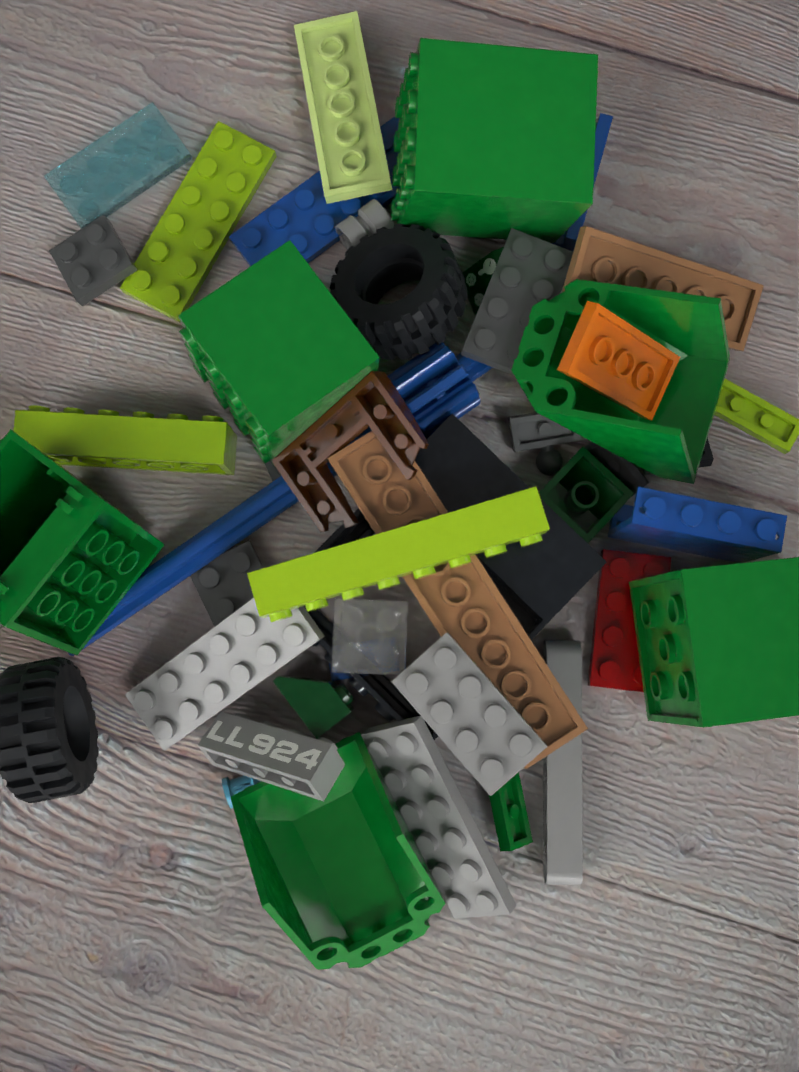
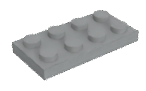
M448 632L391 681L490 796L548 747Z

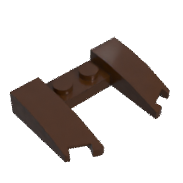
M371 371L272 460V463L320 532L329 531V523L344 521L345 528L353 527L359 523L340 486L326 465L329 462L327 458L345 448L364 430L370 427L405 478L411 480L417 472V469L412 466L420 448L427 449L429 445L408 406L385 372Z

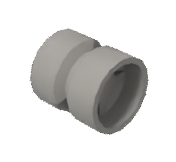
M372 199L358 209L357 217L348 216L335 226V230L338 235L341 234L339 238L348 250L351 246H357L360 243L359 239L365 235L369 237L377 233V229L382 227L387 229L393 228L394 222L384 207L376 199Z

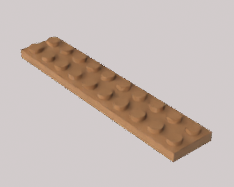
M370 431L327 458L375 535L448 513L417 463L414 461L412 466L417 469L415 477L407 480L373 431ZM476 554L470 556L471 563L451 569L449 563L435 566L436 573L423 578L414 579L413 573L402 576L440 637L448 632L547 744L548 747L524 767L525 769H528L588 729Z

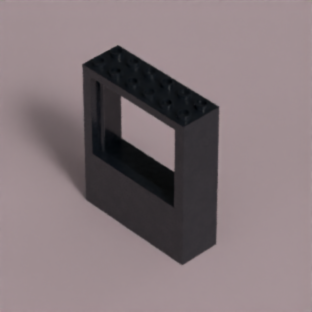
M453 414L427 439L429 444L427 449L420 448L415 462L448 513L529 489L507 465ZM542 499L541 502L550 527L549 531L541 534L543 541L521 547L520 541L506 545L507 552L488 558L485 557L484 552L476 554L530 640L607 563ZM358 508L354 515L359 523L345 528L343 523L314 553L366 538L375 533ZM318 609L308 612L325 636L312 646L317 647L321 644L328 651L324 658L337 671H342L345 668L353 676L349 681L350 684L364 697L370 693L378 701L375 705L376 710L387 721L391 722L394 718L399 721L421 716L394 684ZM340 645L345 651L339 652L334 646ZM364 669L369 675L363 676L358 670ZM425 721L433 739L435 740L438 737V735Z

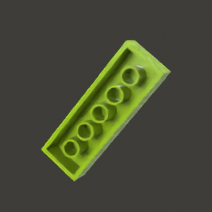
M37 405L29 406L28 410H15L13 431L59 465L220 475L235 474L237 435L227 422H223L222 417L202 416V421L188 420L189 417L183 414H168L167 419L154 418L152 413L139 411L133 412L132 417L119 416V412L105 409L98 410V415L85 414V410L71 407L63 408L62 413L50 412V408Z

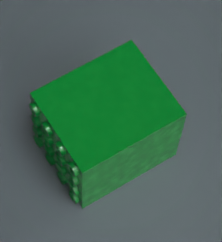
M420 38L416 52H410L408 68H405L404 83L401 82L399 96L396 97L395 118H399L398 131H395L394 152L399 153L397 165L393 167L392 185L398 188L395 199L392 200L391 220H396L397 224H404L407 227H410L411 224L424 226L425 230L429 228L440 235L507 240L512 228L546 242L555 243L593 204L598 54Z
M799 557L681 569L629 582L648 721L704 728L799 715Z

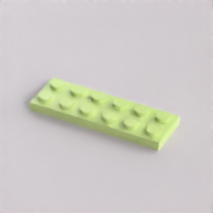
M354 11L294 25L326 203L330 204L392 190L358 12Z

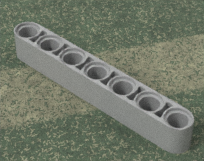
M545 640L543 660L582 718L581 642L579 640ZM582 733L543 758V875L545 885H582Z

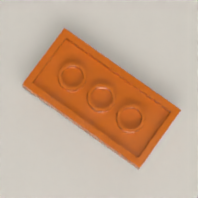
M587 301L557 370L641 418L652 421L680 356L602 305Z

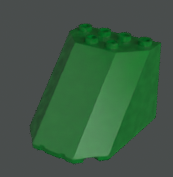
M576 279L564 287V292L551 300L543 299L533 305L529 315L530 320L528 326L525 327L518 348L519 353L514 360L511 371L535 412L660 478L694 484L730 362L721 298ZM587 301L602 305L680 356L652 421L641 418L557 370Z
M360 732L343 738L335 744L345 766L324 801L262 781L230 797L262 907L317 970L330 969L340 962H347L348 968H361L371 963L374 959L382 957L402 947L405 943L423 936L430 927L428 923L429 917L432 914L439 913L445 905L443 896Z

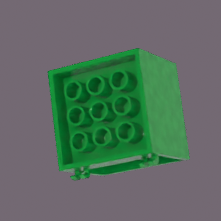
M290 240L178 315L183 327L179 333L185 341L184 346L190 353L188 356L194 364V370L204 383L210 380L209 384L214 391L213 395L224 410L228 407L231 408L230 413L234 418L233 422L244 437L248 434L251 435V441L254 444L253 448L264 464L269 461L272 463V460L371 371H378L380 357Z
M10 429L5 437L0 440V623L6 628L77 656L165 544L76 476Z

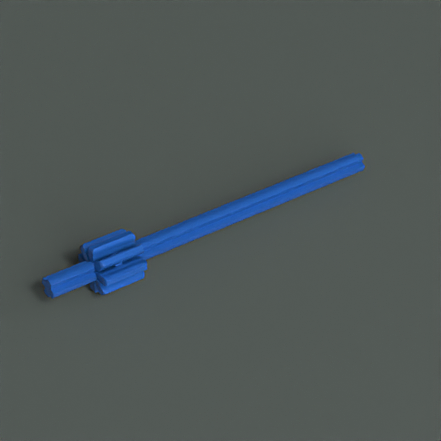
M443 342L439 345L437 343L429 347L430 351L417 355L388 375V378L408 406L426 439L451 414L459 419L480 404L479 392L473 381L493 368L462 356L461 353L455 356L453 351L448 346H445ZM368 427L351 443L372 431L371 428ZM329 462L326 463L334 477L337 476ZM280 476L146 568L83 649L299 502L283 477Z

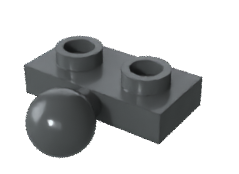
M537 412L508 417L513 451L519 452L541 448L536 457V466L541 473L546 475L557 473L563 464L562 456L554 449V445L581 441L580 435Z

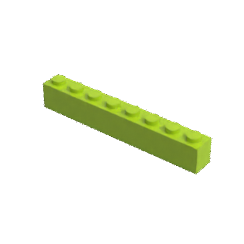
M535 486L247 573L259 617H270L272 623L292 617L291 610L306 606L307 612L328 606L327 599L341 595L343 601L364 595L363 588L377 584L378 589L382 590L400 584L399 577L413 573L414 579H419L435 574V566L449 563L451 569L471 563L470 556L484 552L485 557L488 558L507 552L506 545L520 541L521 547L541 542L543 541L541 534L549 531L550 527L537 487Z

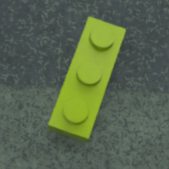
M724 379L714 415L783 454L788 453L799 435V419L733 382Z

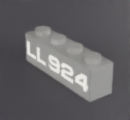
M221 711L198 744V747L213 766L321 801L325 800L345 766L344 761L337 752V746L332 741L323 737L318 739L311 738L296 729H290V731L280 729L268 721L256 722L240 713L232 715Z

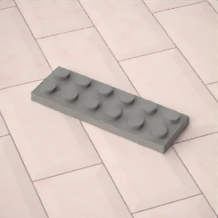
M252 598L125 694L164 751L325 637L304 606L291 610L292 617L271 623L270 617H259L255 600Z
M421 716L369 727L361 736L454 919L511 914L516 907V903L424 719Z

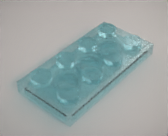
M152 102L44 175V177L82 229L103 214L106 217L110 216L190 161L192 157Z

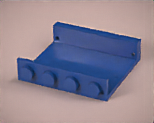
M637 487L634 506L624 504L611 518L607 537L730 562L744 563L782 552L787 515Z

